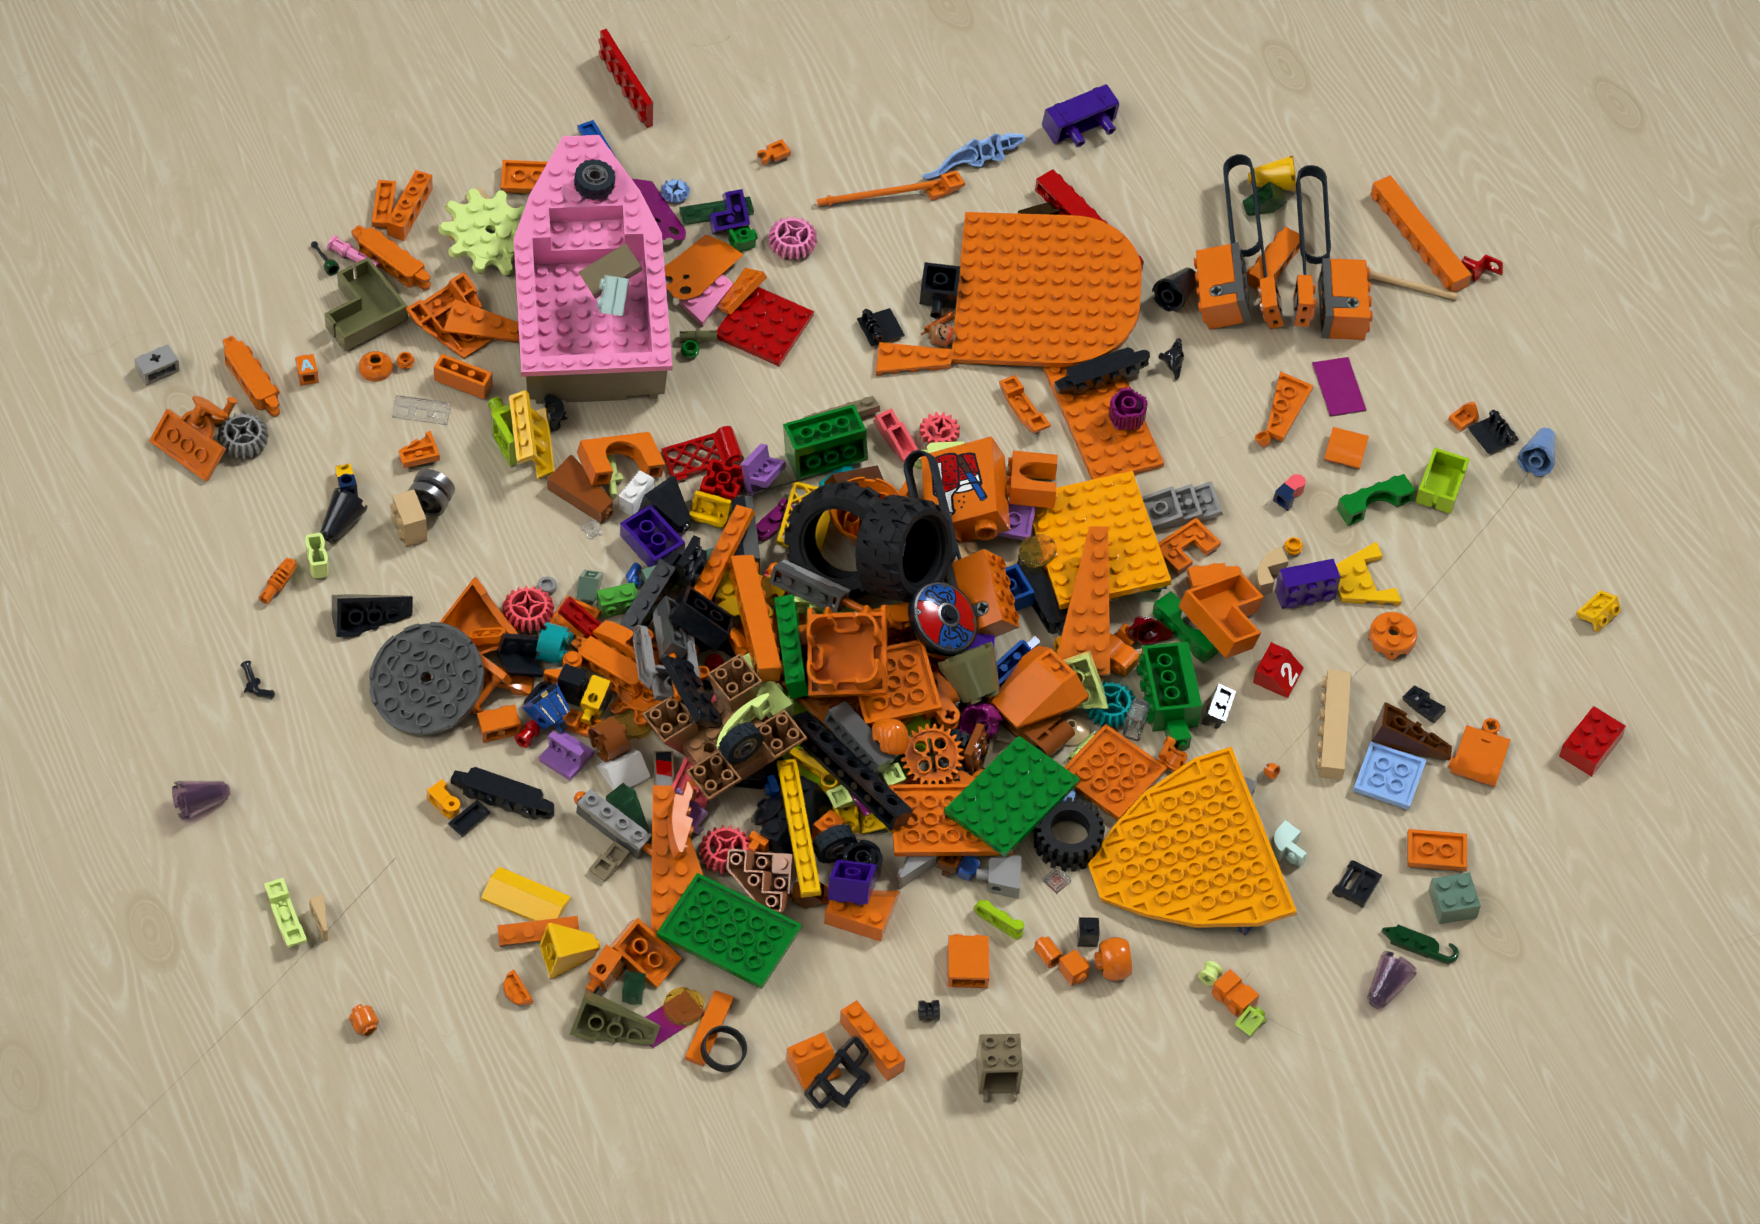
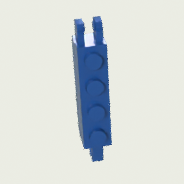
M1036 636L1028 643L1023 639L1020 640L996 662L1000 687L1005 683L1021 658L1037 645L1039 646L1041 641ZM982 696V701L980 702H986V698Z

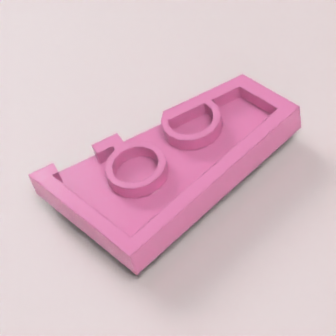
M722 274L699 296L686 300L679 299V305L703 327L707 318L715 312V308L725 297L733 283Z

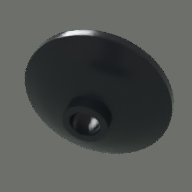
M775 795L768 799L760 800L757 804L758 808L753 814L752 822L755 825H761L775 816L783 806V796Z

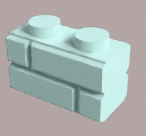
M604 275V279L601 278L599 289L602 290L601 297H598L596 304L600 313L623 316L629 279Z

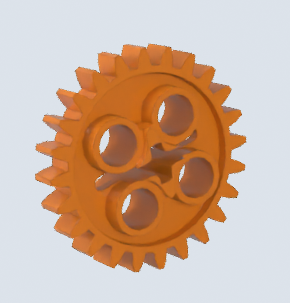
M934 723L932 729L926 724L925 730L918 726V733L913 730L911 731L912 738L908 736V747L906 752L902 754L905 757L900 759V762L906 763L903 766V770L909 769L907 777L914 775L913 782L919 779L920 784H924V782H927V784H939L940 781L946 784V778L950 781L953 780L951 774L958 775L959 772L955 768H962V764L958 761L964 760V757L959 755L964 749L958 748L961 745V741H954L957 737L956 734L950 736L951 729L944 732L943 725L940 729H937ZM928 739H931L932 751L936 755L934 759L936 772H933L932 760L928 756L930 752ZM942 740L945 743V747L939 749L934 743ZM922 743L925 745L926 750L919 752L915 746ZM945 759L948 761L949 766L942 768L938 765V761ZM925 762L929 765V769L922 771L918 765Z

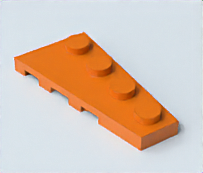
M456 299L453 301L442 333H453L465 337L466 335L477 336V338L484 339V337L493 338L498 341L514 343L519 341V325L517 321Z
M879 342L876 376L887 372L899 374V371L907 370L917 372L919 369H926L927 371L950 369L952 349Z

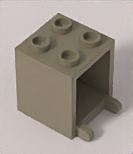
M1020 1033L979 1035L976 1065L979 1094H983V1102H988V1094L1011 1093L1012 1101L1017 1100L1016 1093H1020L1023 1074Z

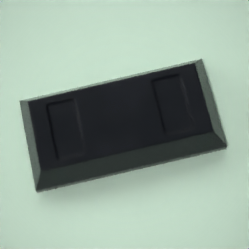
M476 800L451 820L448 825L462 837L491 812Z

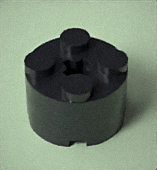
M860 840V842L850 843L845 848L843 860L876 864V881L879 879L882 871L883 856L880 848L875 843L868 840Z

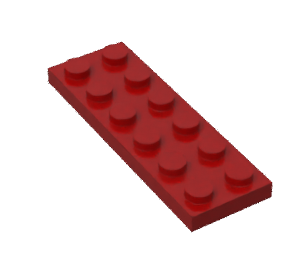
M601 30L600 39H598L600 59L605 61L607 70L614 75V80L622 88L624 97L629 99L631 108L636 110L639 121L643 122L646 128L653 126V101L608 30Z

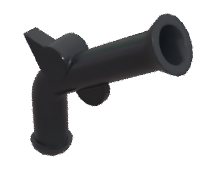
M251 661L242 662L240 666L244 669L248 680L244 693L253 692L259 697L274 698V690L260 689L258 687L261 681L259 678H255L251 668Z

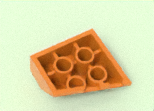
M873 890L868 904L863 905L830 900L825 911L824 924L881 942L900 891Z

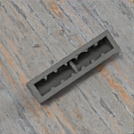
M846 701L828 711L823 722L845 747L876 776L894 761L896 756L883 753L880 750V743L873 741L872 729Z

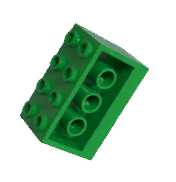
M855 404L783 424L785 454L797 480L868 460L867 431Z
M1188 641L1142 646V652L1138 655L1139 664H1137L1136 669L1137 675L1141 676L1140 689L1145 694L1143 703L1144 708H1148L1147 722L1151 724L1152 732L1164 731L1166 722L1184 718L1188 728L1198 727L1202 702Z

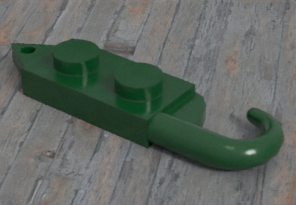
M1399 924L1396 927L1382 928V932L1391 941L1390 944L1422 957H1429L1447 964L1453 963L1459 957V950L1452 943H1449L1448 946L1453 949L1454 953L1452 956H1446L1438 953L1439 943L1435 938Z

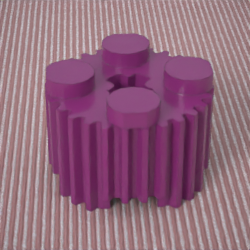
M1127 387L1125 389L1121 388L1120 392L1115 393L1110 400L1108 413L1110 421H1112L1111 423H1114V428L1117 430L1140 429L1146 417L1148 405L1146 397L1138 394L1131 387L1129 389Z

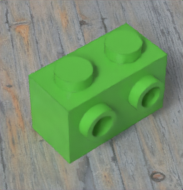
M634 582L597 590V606L601 610L602 619L627 612L638 595Z

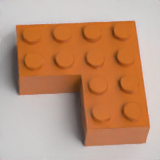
M1241 571L1186 590L1178 606L1226 659L1253 649L1261 634L1246 616L1257 612L1264 596Z

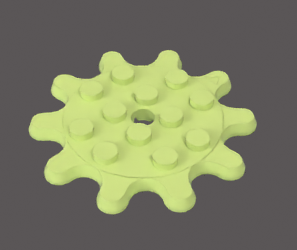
M470 189L467 192L468 204H459L452 200L446 203L445 210L453 216V221L441 223L438 231L440 234L451 236L455 240V244L449 248L448 254L452 258L470 257L473 261L472 270L477 274L484 273L488 265H495L503 275H511L513 273L511 262L515 260L514 236L525 206L512 208L507 205V195L504 191L496 192L493 199H485L477 189ZM486 229H492L495 233L490 234Z

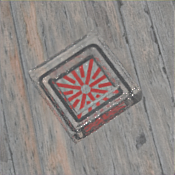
M1057 866L1043 878V882L1057 894L1071 883V879Z

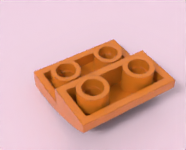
M1333 427L1324 461L1360 470L1369 436Z

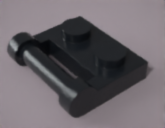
M1351 860L1347 865V871L1339 884L1335 885L1332 893L1364 908L1380 882L1382 874ZM1356 872L1360 873L1350 890L1346 889L1353 874Z

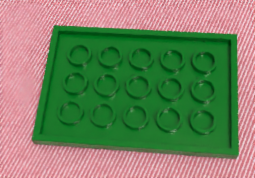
M1018 736L944 809V814L999 854L1006 857L1080 783V778Z
M697 873L657 931V937L763 989L801 931L802 924Z

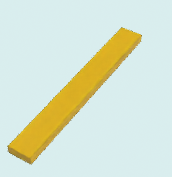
M797 759L777 761L801 898L821 895V888Z

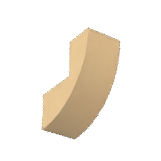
M1282 546L1267 553L1259 564L1255 585L1262 595L1272 593L1274 586L1272 576L1277 575L1279 569L1287 568L1288 559Z

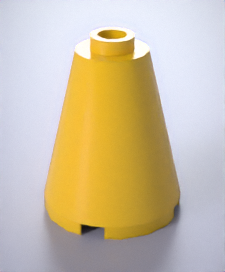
M1293 155L1255 167L1256 187L1296 191ZM1248 173L1249 183H1252L1251 173Z

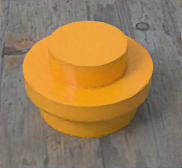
M1291 537L1286 540L1284 549L1290 555H1298L1303 550V544L1299 538Z

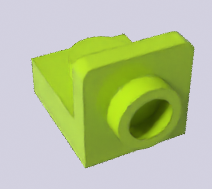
M1249 1005L1235 1025L1252 1037L1263 1022L1266 1023L1268 1019L1264 1017L1266 1013L1258 1006L1253 1008Z

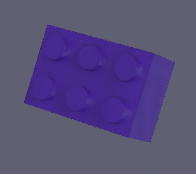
M652 505L645 507L620 523L621 538L648 567L657 565L660 559L668 558L673 550L681 555L685 551V541Z
M1334 558L1279 569L1275 593L1281 608H1295L1299 605H1311L1315 602L1330 601L1336 598L1341 576Z

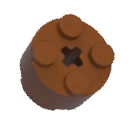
M614 716L608 717L588 729L591 745L593 748H598L599 752L596 754L604 762L612 760L632 749L625 735L627 734L625 725L623 723L619 724Z

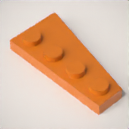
M1280 371L1267 427L1270 437L1281 442L1284 441L1310 396L1313 385Z

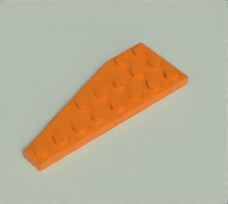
M653 785L651 930L656 935L697 873L703 875L691 838L687 837L688 849L685 855L681 854L678 861L673 858L670 850L667 819L670 803L675 795L674 788L670 785Z

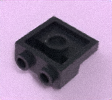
M693 535L677 563L676 585L682 588H686L688 585L691 587L696 585L700 578V573L708 562L707 551L703 550L702 546H700L701 538Z

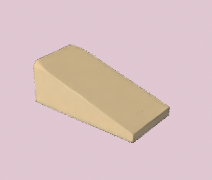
M322 894L309 900V907L323 939L327 941L325 901Z

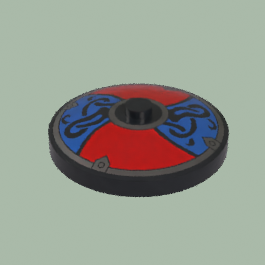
M931 581L919 587L911 596L908 605L909 622L915 636L927 649L938 655L955 656L964 652L973 644L978 629L977 616L970 600L960 589L947 582Z

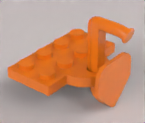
M193 396L194 409L185 413L182 417L171 409H166L149 442L204 481H209L226 448L212 439L215 427L219 428V426H222V421H227V417L238 402L234 397L227 398V403L223 410L200 396Z

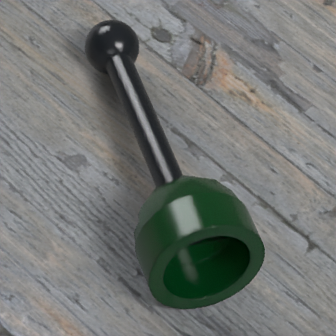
M313 241L311 247L315 248L325 261L323 265L325 272L329 276L335 275L339 271L340 266L335 260H328L318 247V242Z

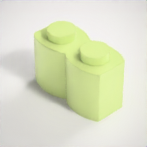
M321 533L306 535L305 543L310 574L314 579L328 577L329 565L324 537Z

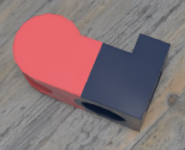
M1300 474L1292 475L1275 491L1273 501L1289 511L1293 506L1294 498L1304 492L1305 478Z

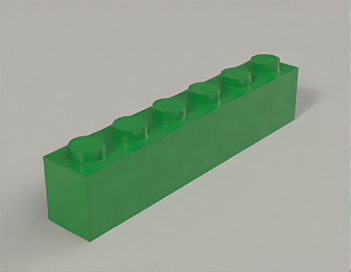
M793 594L776 597L774 600L787 690L790 699L808 696L807 673L795 598Z

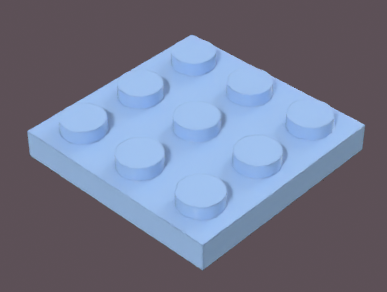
M1370 742L1353 792L1409 810L1426 760Z

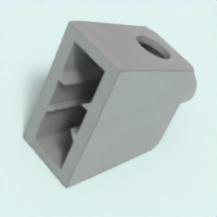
M1021 856L989 859L988 869L977 868L976 880L987 881V891L989 893L1019 899Z

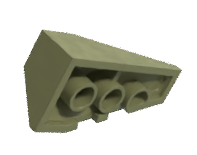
M586 991L570 1035L590 1042L608 1041L610 1043L628 1042L630 1044L653 1045L661 1025L611 1000Z

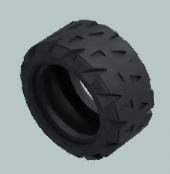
M888 495L871 506V510L866 513L861 523L855 548L858 577L863 587L870 594L879 598L909 603L913 593L922 585L931 581L944 580L951 562L953 541L950 522L946 519V513L939 505L924 499Z

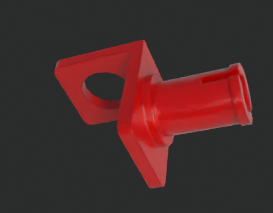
M1486 254L1480 261L1473 260L1467 256H1464L1461 261L1467 269L1473 271V282H1476L1486 269L1499 275L1503 274V262ZM1491 262L1496 263L1499 269L1494 268Z

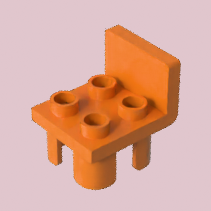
M869 605L864 606L863 612L833 613L830 607H826L824 614H816L813 607L808 608L807 672L809 698L888 695L887 628H892V614L887 605H881V612H872Z

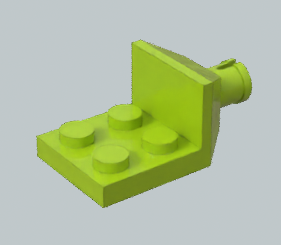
M494 397L488 402V407L492 410V435L511 467L517 464L514 434H511L513 433L510 404L504 405L500 397Z

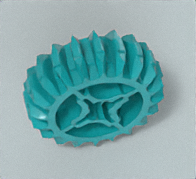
M1104 680L1102 685L1108 709L1091 708L1085 709V712L1088 714L1089 719H1093L1094 725L1100 723L1102 728L1107 724L1110 727L1114 726L1117 730L1119 725L1124 727L1135 716V710L1137 709L1136 696H1133L1132 690H1128L1127 685L1122 687L1121 682L1114 684L1113 680L1110 683ZM1120 701L1124 703L1126 708L1122 707Z

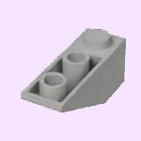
M906 856L904 862L906 865L904 868L901 867L896 877L899 879L898 887L902 888L936 866L940 856Z

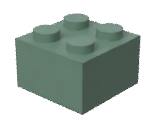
M1470 872L1432 878L1428 891L1439 924L1478 917L1481 905Z

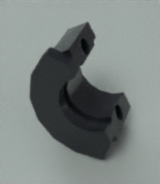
M548 394L544 399V407L547 408V413H552L550 414L551 431H556L561 427L560 421L567 420L568 417L564 416L566 412H564V404L561 399L555 395Z

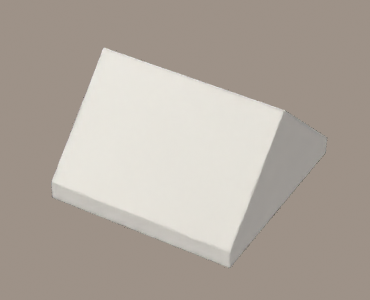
M631 749L612 760L596 765L617 796L651 778L641 752L635 749Z

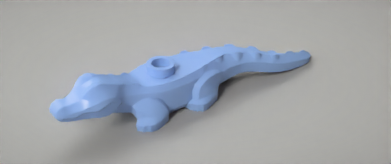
M994 133L987 139L978 141L974 138L953 152L939 168L923 174L922 178L937 177L961 163L982 167L986 160L1002 161L1006 156L1003 154V150L1014 149L1025 142V135L1005 133L1001 137L1000 134Z

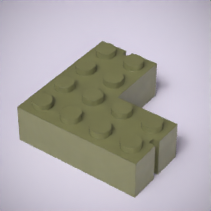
M369 257L354 264L356 279H354L352 266L337 272L338 287L349 301L324 313L325 327L334 338L336 337V341L344 351L408 320V313L405 310L408 306Z

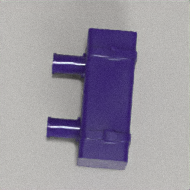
M1107 84L1095 87L1088 92L1046 108L1042 127L1054 144L1071 138L1076 147H1081L1086 143V140L1081 135L1085 131L1100 125L1107 135L1116 131V127L1111 121L1116 119L1119 101Z

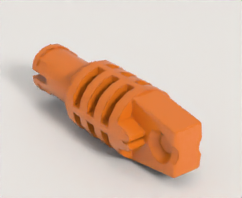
M286 558L267 580L266 588L258 597L261 602L269 604L274 595L282 591L298 565L296 560Z

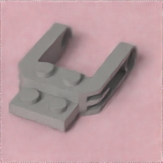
M637 625L633 632V644L638 678L648 689H653L654 700L664 701L674 694L672 680L664 666L655 665L648 628ZM686 633L688 651L682 659L688 660L693 664L694 671L700 678L694 637Z

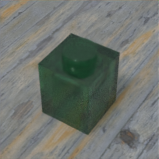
M626 971L622 990V1002L630 1005H642L646 986L645 973Z

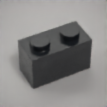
M565 663L558 677V686L567 703L580 707L589 683L587 671Z

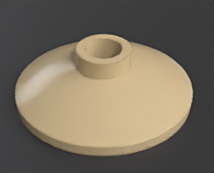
M1076 713L1059 715L1061 716V721L1064 720L1073 725L1074 727L1072 728L1075 731V736L1064 745H1080L1090 734V726L1087 720Z

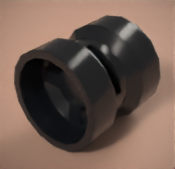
M925 1000L918 1001L919 1021H925L928 1018L940 1020L939 1000H932L931 1002H926Z

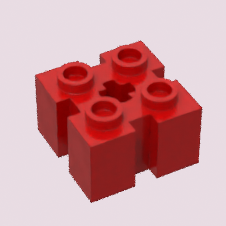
M711 458L707 467L706 476L704 475L701 482L700 491L729 500L740 497V492H743L745 486L741 466L733 464L732 467H728L725 461Z

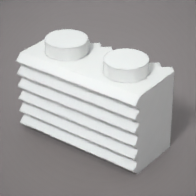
M638 471L632 481H629V484L619 494V510L630 516L636 514L644 495L654 488L655 479L642 471Z

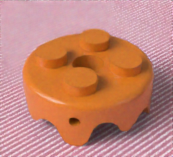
M1386 612L1373 620L1368 640H1371L1374 651L1383 653L1388 660H1395L1399 655H1408L1412 651L1417 640V628L1414 622L1406 615L1397 612ZM1395 630L1398 632V635H1391L1389 631Z

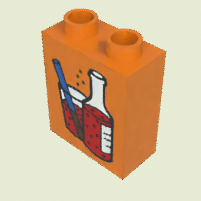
M992 436L929 453L935 457L938 463L957 543L976 539L991 540L998 533L1010 531L1008 497L1006 496L1005 455ZM923 456L921 457L924 500L933 501L939 505L927 457Z

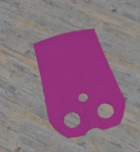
M632 179L641 191L654 219L658 218L661 221L656 223L662 232V240H666V238L685 240L686 230L662 197L653 181ZM669 227L676 228L679 234H672L669 231Z

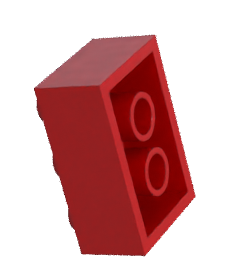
M1593 706L1564 742L1559 757L1592 777L1622 739L1626 725Z

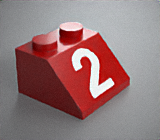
M1271 642L1255 671L1253 683L1289 698L1304 667L1288 649Z

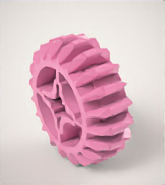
M787 216L786 220L781 218L779 222L775 221L768 234L769 246L772 252H776L777 256L782 255L783 259L787 257L790 261L792 258H796L798 261L799 257L805 259L806 255H811L817 243V232L814 230V226L810 225L809 220L797 219L796 216L791 219Z

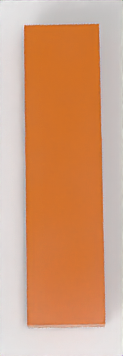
M717 990L714 991L685 1056V1060L705 1066L706 1063L701 1055V1043L712 1028L723 1025L734 1001V996ZM719 1032L707 1037L706 1049L709 1055Z

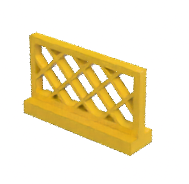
M797 481L793 482L776 544L789 547V545H785L782 536L785 535V527H789L787 520H789V512L791 513L793 510L791 505L797 502L800 503L804 496L818 487ZM796 488L803 489L806 494L799 497L795 490ZM829 510L822 514L816 528V542L820 553L822 552L831 520Z

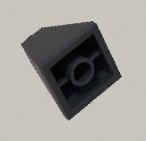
M674 475L644 495L638 511L652 505L677 534L679 532L685 533L690 529L691 517Z

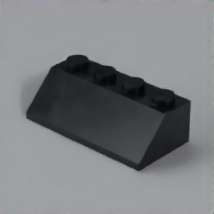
M801 775L800 781L810 834H812L813 824L831 810L833 805L827 794L817 783ZM783 803L777 814L765 824L760 831V835L769 840L770 851L793 854Z

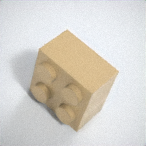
M415 490L392 495L393 503L390 504L393 514L391 519L393 525L398 527L397 534L399 540H403L405 547L427 541L426 517Z

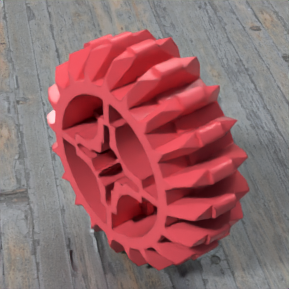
M526 585L524 589H521L518 586L517 591L512 590L510 595L506 596V600L503 602L502 614L509 624L511 623L516 631L521 629L522 634L525 631L531 634L532 630L539 632L540 628H546L544 624L549 622L554 615L553 600L549 597L548 592H543L542 588L536 590L534 585L532 588H528Z
M723 824L721 829L714 827L713 832L708 830L707 835L703 836L700 843L699 855L702 858V863L706 864L707 870L712 868L713 873L720 871L722 876L724 872H727L730 876L731 874L727 870L728 849H736L739 846L741 850L752 851L748 848L750 839L746 837L745 831L740 832L739 827L732 829L731 824L728 828H725ZM712 846L716 847V853L714 855L710 850Z

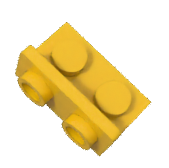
M1600 590L1577 611L1578 618L1591 622L1594 631L1599 632L1621 612L1618 596Z

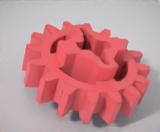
M935 412V416L928 414V419L923 418V422L920 423V436L923 437V442L928 441V445L935 442H957V438L960 436V425L957 424V419L952 420L951 414L945 416V412L942 415Z

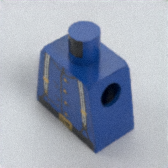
M557 683L547 687L522 706L525 712L542 729L554 725L557 731L561 733L569 727L562 717L570 712V708Z

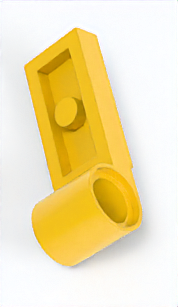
M801 748L790 750L789 759H797V765L821 779V788L825 793L830 789L838 787V781L814 758L810 757L805 750ZM832 780L835 783L832 785L825 784V781Z

